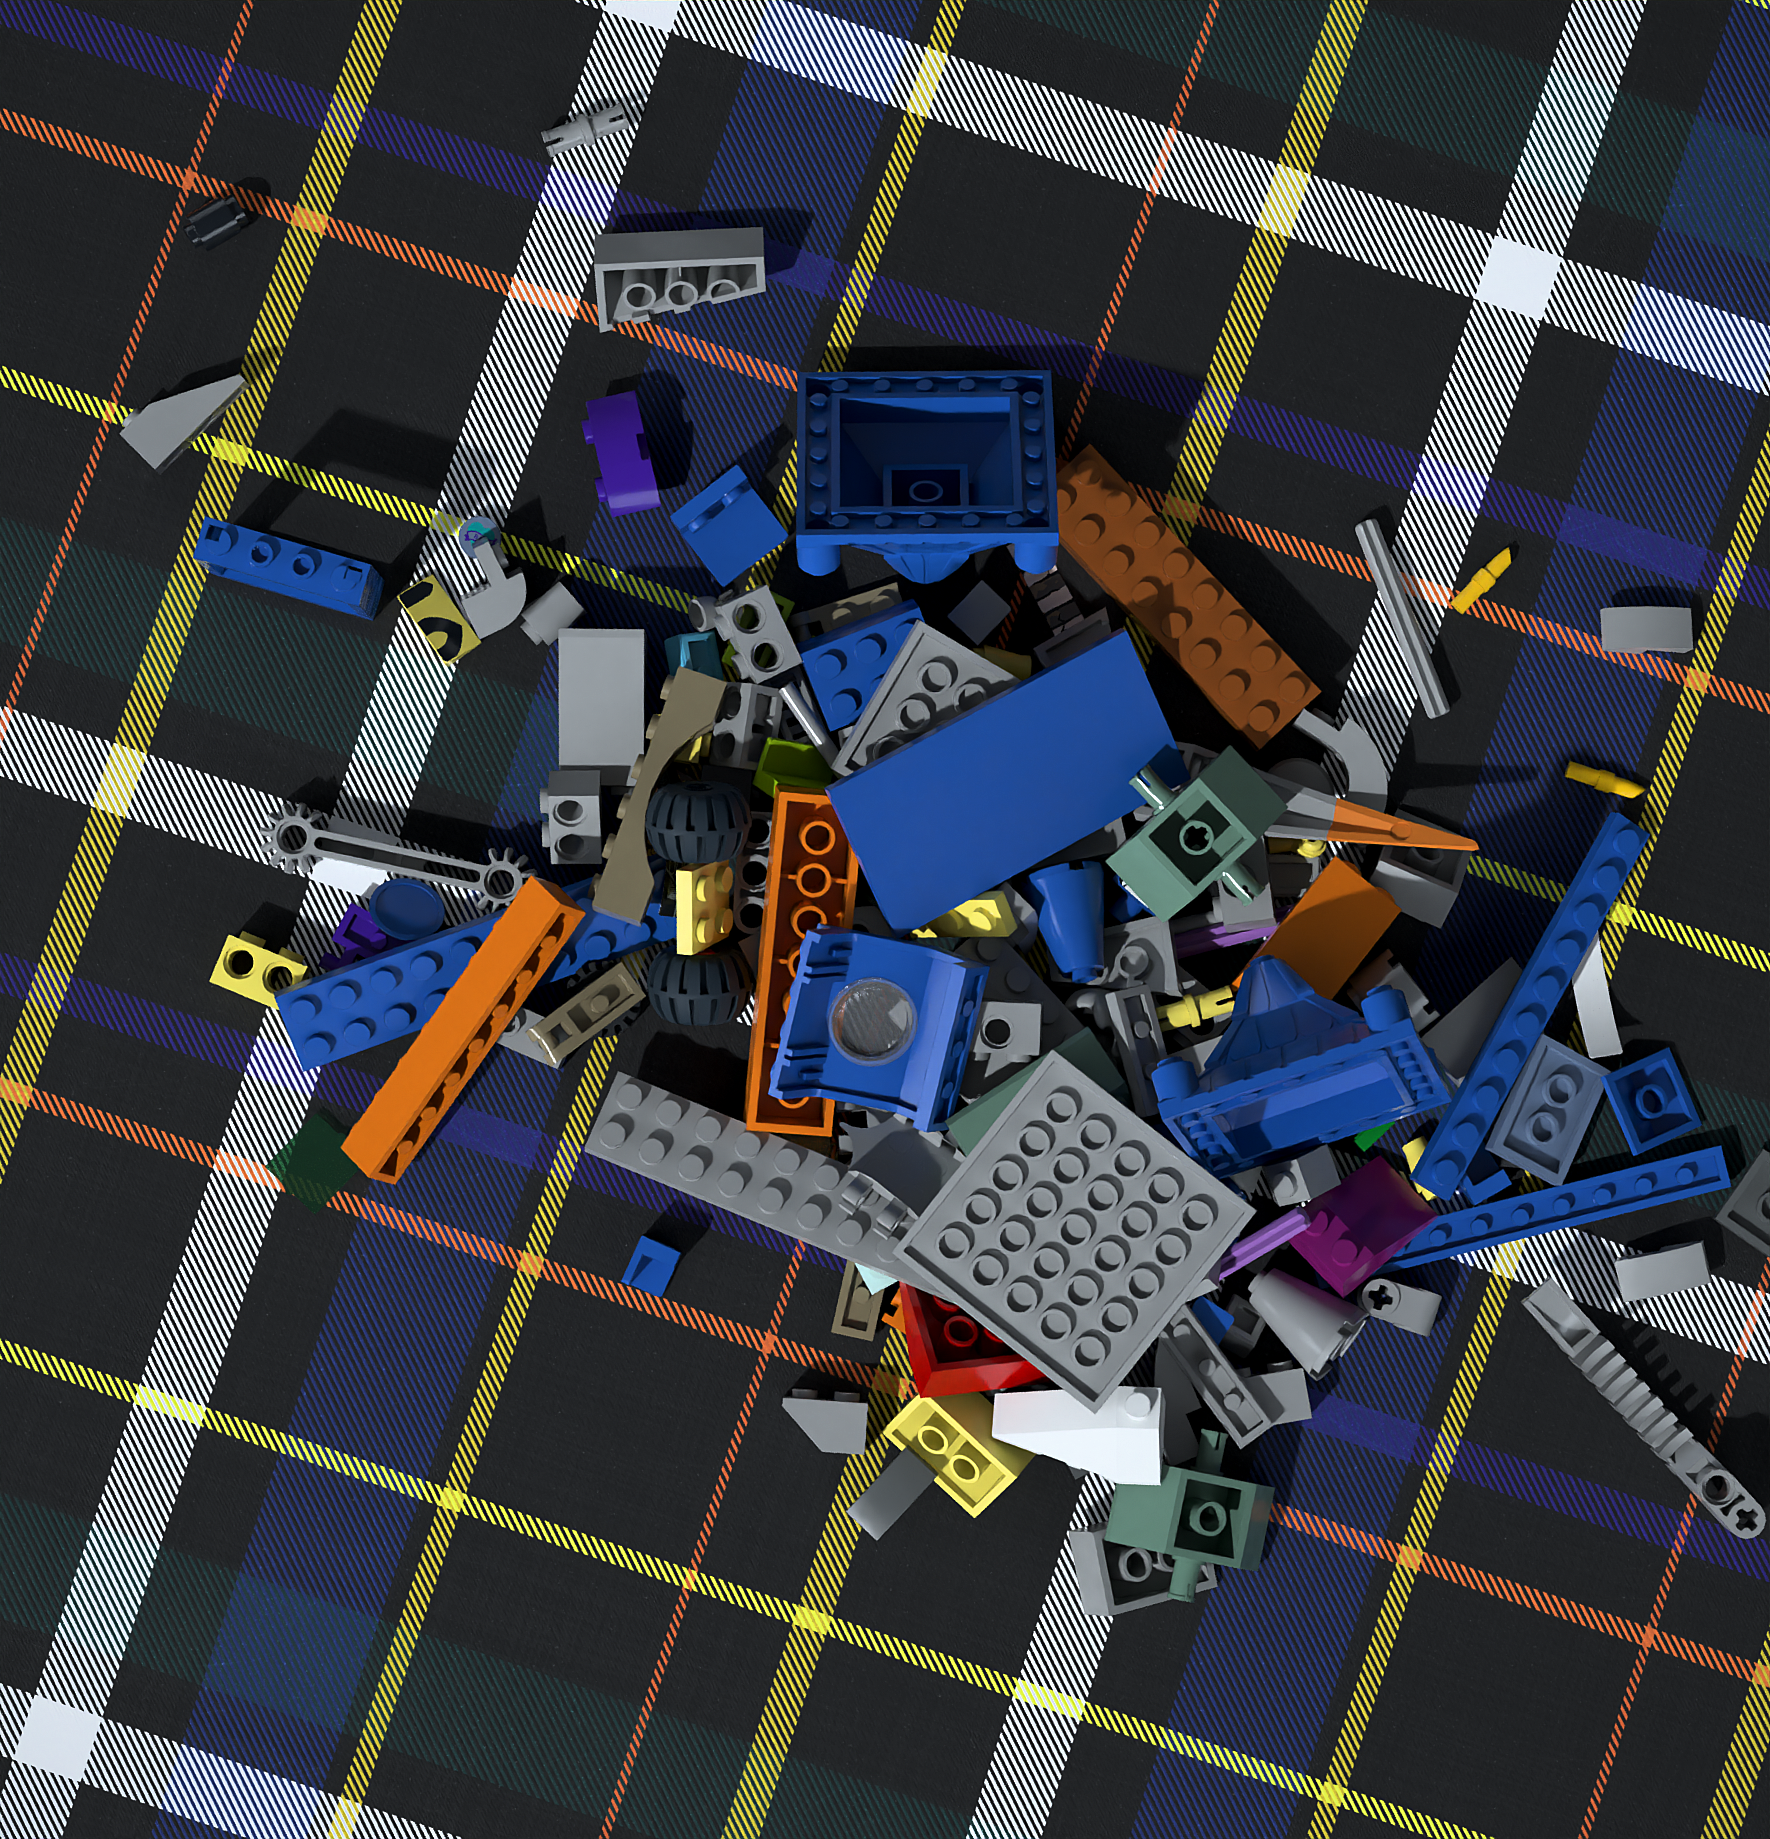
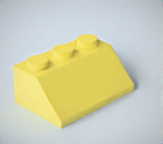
M917 1392L881 1431L901 1451L909 1445L939 1473L934 1481L974 1518L1019 1476L1036 1455L1034 1452L992 1437L994 1405L979 1392L921 1399L919 1392Z

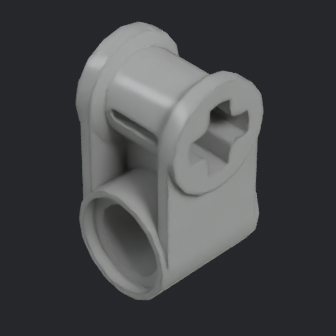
M1371 1278L1360 1284L1356 1291V1302L1358 1307L1364 1309L1370 1316L1394 1323L1393 1325L1423 1336H1430L1442 1296L1387 1279ZM1381 1286V1294L1387 1297V1301L1385 1304H1377L1376 1308H1373L1374 1301L1368 1298L1369 1292L1378 1291Z

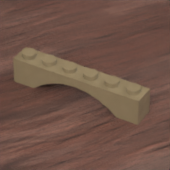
M682 666L678 667L675 676L667 675L660 694V698L666 700L661 716L653 714L645 738L652 740L646 755L639 753L632 770L631 778L637 779L632 795L626 793L623 795L616 816L623 819L617 835L609 834L602 853V857L608 859L603 875L595 873L587 897L594 899L592 902L593 911L642 927L656 889L646 851L645 819L648 805L663 775L677 756L695 740L714 729L728 691L727 682Z

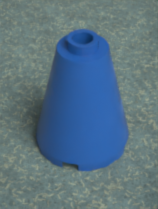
M1082 861L1084 869L1078 870L1070 869L1069 863L1051 866L1026 877L1027 883L1020 882L1024 899L1037 913L1038 927L1062 977L1071 978L1074 984L1095 980L1097 972L1104 968V870L1099 862Z

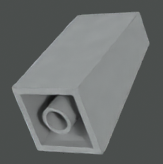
M559 628V771L600 770L601 788H611L612 796H623L625 793L632 795L637 779L631 778L634 764L639 753L646 755L648 637L644 629Z

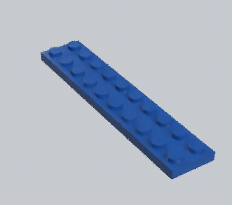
M658 854L647 857L656 889L642 927L593 911L592 902L594 899L587 897L593 877L562 887L561 889L586 914L534 988L573 975L581 967L583 970L589 969V963L596 962L597 966L602 964V961L609 962L677 937V917L659 915L664 889L666 859ZM507 908L274 991L276 1003L303 1072L421 1030L424 1024L433 1016L444 1000L448 990L454 986L468 966L471 957L482 946L491 933L494 924L503 916Z

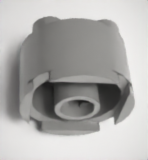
M1388 948L1348 979L1352 986L1346 990V993L1358 1009L1363 1012L1361 1002L1368 998L1367 992L1382 985H1391L1393 989L1402 990L1417 1032H1420L1437 1019L1440 1014L1435 1008L1429 1013L1425 1010L1424 1006L1430 1003L1429 999L1400 962L1393 967L1387 960L1394 955Z

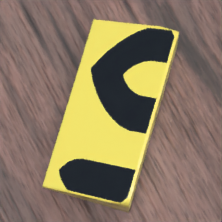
M433 574L396 596L447 667L481 644L479 638Z

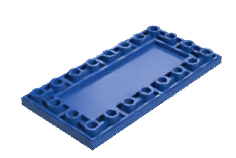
M1120 628L824 789L892 936L899 939L1148 803L1128 783L1134 775L1138 774L1148 786L1151 785L1139 773L1145 765L1149 764L1151 769L1170 789L1190 780L1191 777L1130 637L1125 629Z

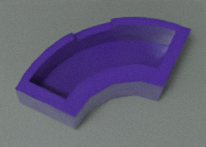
M635 390L586 401L589 418L581 420L586 444L595 443L602 474L601 477L594 478L600 503L608 501L612 517L660 507L661 501Z

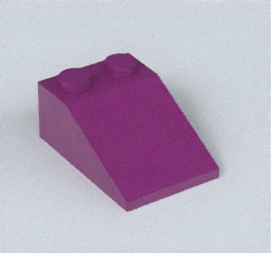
M1381 1156L1376 1157L1340 1180V1185L1313 1198L1302 1207L1309 1216L1311 1225L1306 1230L1287 1240L1343 1299L1438 1218V1214Z

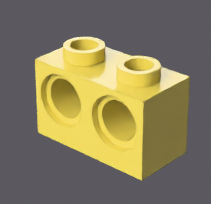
M242 931L239 938L228 935L209 982L279 1010L273 993L277 990L271 984L273 972L281 967L288 968L293 977L291 985L307 980L312 968L302 965L305 956L281 947L279 954L263 949L266 940ZM241 951H247L253 957V967L244 975H238L232 968L234 956Z

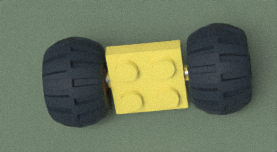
M684 781L667 784L654 793L648 805L645 819L648 839L659 856L670 861L690 864L676 870L677 945L668 946L655 956L649 968L647 991L656 1013L666 1021L690 1026L723 1024L735 1020L744 1012L750 1001L753 989L750 966L744 955L732 946L721 943L717 944V942L729 937V932L733 926V912L729 909V891L733 883V872L729 867V860L738 856L747 844L752 827V815L743 793L731 784L716 781Z

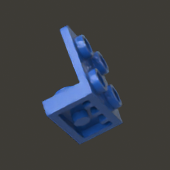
M735 465L670 516L671 522L723 587L734 581L788 538L786 530L750 486L748 478L738 465Z

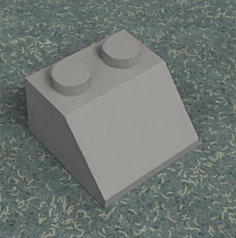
M1397 809L1394 815L1407 821L1458 835L1400 809ZM1381 845L1367 882L1374 887H1380L1389 892L1395 899V904L1402 909L1401 912L1441 928L1459 894L1472 851Z

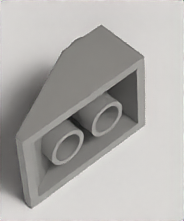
M1108 1521L1068 1531L1084 1615L1113 1616L1172 1599L1167 1597L1175 1565V1559H1172V1555L1104 1540ZM1206 1562L1205 1566H1200L1195 1593L1218 1587L1213 1563Z

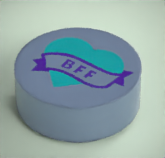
M476 516L464 522L460 528L458 540L465 554L478 560L472 543L487 536L491 546L497 543L501 545L502 537L498 526L491 519Z

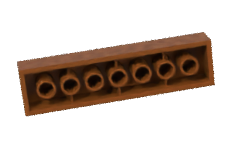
M1091 444L1085 447L1056 474L1059 543L1255 752H1258L1322 692Z

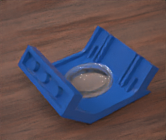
M818 923L817 929L807 930L800 946L801 957L796 978L790 988L791 999L786 1020L780 1030L781 1041L776 1061L770 1072L771 1083L768 1095L780 1100L810 1096L822 1097L900 1114L914 1120L913 1128L926 1133L949 1130L945 1120L954 1115L990 966L938 946Z

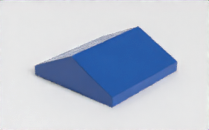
M1669 1047L1600 1077L1633 1156L1702 1125Z

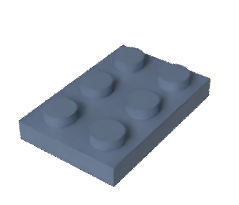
M1541 1034L1510 1090L1485 1149L1554 1186H1562L1604 1090L1600 1077L1612 1071L1554 1039Z

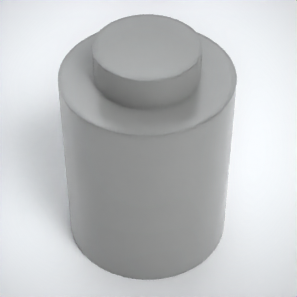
M557 582L521 614L526 622L520 627L536 645L543 640L550 646L558 639L559 628H570L587 612L560 582Z

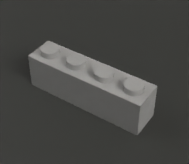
M763 227L595 234L594 269L600 333L614 330V324L633 320V323L637 324L651 320V315L673 309L675 314L689 311L693 304L709 300L712 304H717L765 292Z

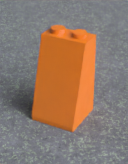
M1335 856L1323 868L1229 985L1233 997L1236 998L1244 970L1250 967V962L1260 956L1274 955L1275 958L1285 960L1314 989L1317 995L1332 1000L1402 909L1395 904V899L1389 892L1383 888L1372 886L1362 878L1361 871L1354 864L1347 860L1341 861Z

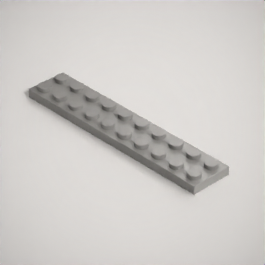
M618 1071L585 1145V1152L954 1303L891 1253L917 1220L906 1214L893 1235L886 1240L873 1230L879 1223L877 1217L890 1201L872 1189L861 1207L853 1216L839 1207V1203L844 1199L842 1193L856 1178L847 1172L848 1165L768 1132L746 1130V1123Z

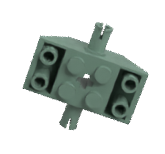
M1231 745L1226 747L1180 791L1175 790L1173 792L1151 769L1149 764L1145 765L1139 773L1151 785L1148 786L1138 774L1134 775L1128 783L1155 809L1152 812L1153 816L1109 856L1105 862L1163 923L1195 899L1214 880L1218 881L1220 879L1236 895L1244 907L1248 906L1254 900L1243 885H1246L1256 897L1265 890V887L1260 885L1239 862L1240 856L1268 830L1288 808V805ZM1191 826L1196 829L1201 826L1206 829L1204 833L1206 843L1201 845L1195 841L1190 845L1186 841L1189 837L1187 829Z
M1201 1429L1195 1467L1190 1466V1470L1162 1464L1161 1485L1116 1483L1104 1540L1172 1555V1559H1175L1169 1593L1167 1594L1168 1598L1194 1603L1200 1566H1205L1206 1562L1258 1571L1275 1488L1223 1477L1224 1473L1220 1472L1226 1439L1229 1434Z

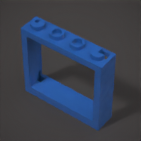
M206 516L193 558L213 575L371 621L374 620L385 580L370 564ZM349 566H352L355 568L362 569V573L348 568Z

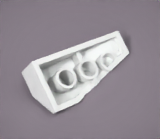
M1117 1386L1098 1412L1094 1414L1065 1390L995 1394L992 1437L1036 1454H1044L1061 1460L1071 1467L1082 1468L1103 1476L1104 1479L1117 1484L1161 1485L1166 1401L1162 1388Z

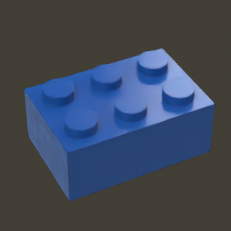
M913 598L795 644L803 661L804 670L821 714L830 732L859 720L916 620L918 619L925 623L921 610Z

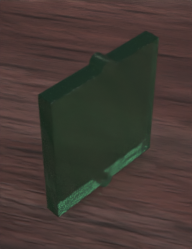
M317 1113L265 1166L286 1187V1193L288 1195L294 1194L314 1215L360 1169L340 1148L346 1140V1135L344 1133L338 1134Z

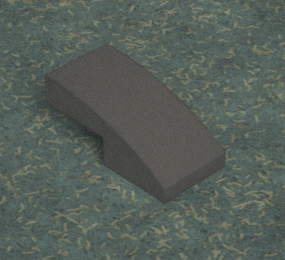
M907 1445L846 1512L874 1539L878 1540L922 1494L939 1473L915 1450Z

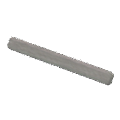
M1376 519L1363 521L1356 525L1355 531L1427 716L1429 718L1442 716L1450 711V706Z

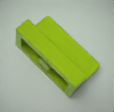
M768 737L752 784L774 798L775 785L824 789L832 784L831 780L834 773L814 744Z

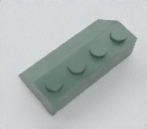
M1088 1026L1054 1048L1055 1051L1131 1111L1135 1110L1131 1092ZM1050 1052L945 1120L965 1157L970 1154Z

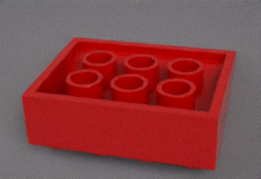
M899 1281L909 1361L920 1399L1054 1382L958 1305Z

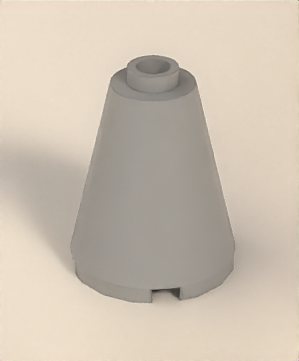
M1273 1268L1269 1273L1261 1270L1248 1287V1290L1252 1293L1249 1302L1306 1372L1316 1381L1323 1378L1333 1368L1327 1363L1329 1359L1333 1361L1338 1356L1342 1357L1364 1327L1366 1323L1364 1318L1369 1316V1313L1361 1307L1276 1268Z

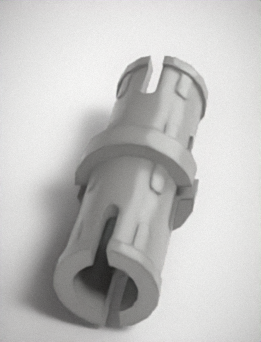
M617 103L615 106L589 116H585L582 113L575 116L576 121L542 131L544 143L559 137L562 138V141L546 147L549 156L554 157L556 154L585 144L586 147L595 144V139L629 129L627 117L612 123L609 122V119L625 113L621 103Z

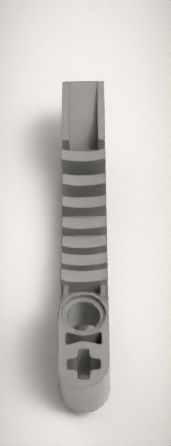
M1550 1276L1544 1279V1282L1527 1298L1520 1301L1550 1334L1559 1348L1569 1355L1568 1358L1571 1362L1582 1370L1581 1373L1590 1382L1596 1385L1595 1388L1602 1396L1609 1400L1608 1403L1617 1412L1624 1415L1622 1418L1627 1424L1638 1431V1436L1652 1446L1650 1449L1659 1458L1667 1462L1665 1465L1671 1472L1683 1481L1723 1527L1744 1539L1754 1538L1761 1533L1766 1522L1765 1512L1762 1507L1708 1450L1692 1438L1694 1435L1687 1427L1676 1422L1679 1419L1670 1410L1662 1407L1664 1403L1656 1395L1648 1392L1650 1388L1647 1384L1636 1377L1638 1374L1629 1365L1624 1363L1626 1360L1614 1350L1615 1347L1610 1341L1599 1334L1598 1328ZM1720 1475L1723 1482L1721 1490L1715 1495L1708 1496L1705 1490L1706 1482L1709 1478ZM1740 1509L1746 1511L1745 1516L1748 1520L1745 1524L1738 1522L1740 1519L1736 1513Z

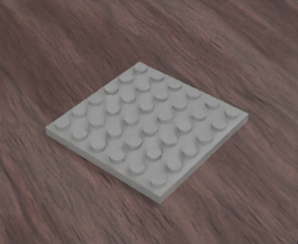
M1052 1049L891 1253L1091 1412L1096 1414L1257 1210L1066 1058Z

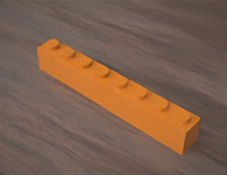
M531 875L526 883L520 887L510 906L494 924L489 936L479 950L471 957L468 966L454 986L448 990L444 1000L433 1016L424 1024L421 1033L407 1053L399 1060L397 1067L384 1086L375 1094L372 1103L360 1120L352 1127L350 1134L340 1148L368 1178L394 1185L397 1183L585 916L586 912L557 884Z

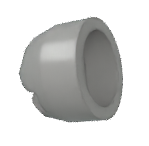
M701 596L689 601L688 615L693 627L697 631L703 632L716 627L713 618L718 616L715 606L719 605L720 601L717 598Z

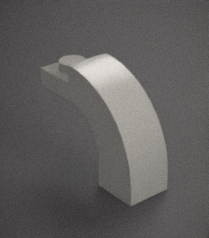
M1313 708L1311 713L1303 709L1292 724V727L1328 749L1339 760L1346 778V791L1343 800L1384 813L1387 801V776L1383 760L1373 740L1350 718L1344 721L1338 731L1332 727L1335 720L1317 708ZM1348 842L1360 851L1364 850L1368 843Z

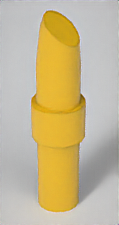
M1509 547L1495 556L1484 568H1481L1471 578V582L1450 602L1459 613L1463 614L1483 592L1486 593L1496 583V579L1511 564Z
M1569 761L1565 772V777L1594 786L1596 790L1605 793L1612 792L1631 799L1646 790L1634 782L1615 776V773L1603 769L1596 770Z

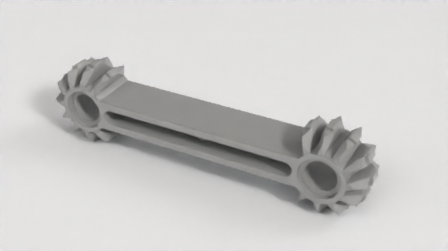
M299 803L295 816L289 804H282L281 810L284 819L281 820L272 812L267 815L269 821L276 825L274 830L266 827L260 828L261 835L272 837L273 840L260 846L261 851L266 853L277 850L269 863L276 867L286 858L284 872L287 874L293 873L296 861H298L303 873H309L310 865L307 858L315 856L482 892L485 896L476 906L481 912L491 902H494L491 913L501 910L502 905H505L506 908L509 907L520 887L525 884V880H528L531 875L538 876L535 869H529L524 872L520 871L529 861L526 855L520 856L514 864H511L514 850L509 847L504 851L503 861L499 860V855L495 848L489 849L488 853L492 863L486 866L319 830L315 828V825L323 814L319 810H315L306 819L308 809L305 803ZM293 827H302L307 835L305 845L298 850H290L285 843L286 833ZM327 839L369 848L374 851V857L371 860L320 850L319 842ZM427 862H434L480 873V880L473 883L427 873L424 870V865ZM501 871L511 873L514 878L512 890L505 895L495 894L491 887L492 878Z

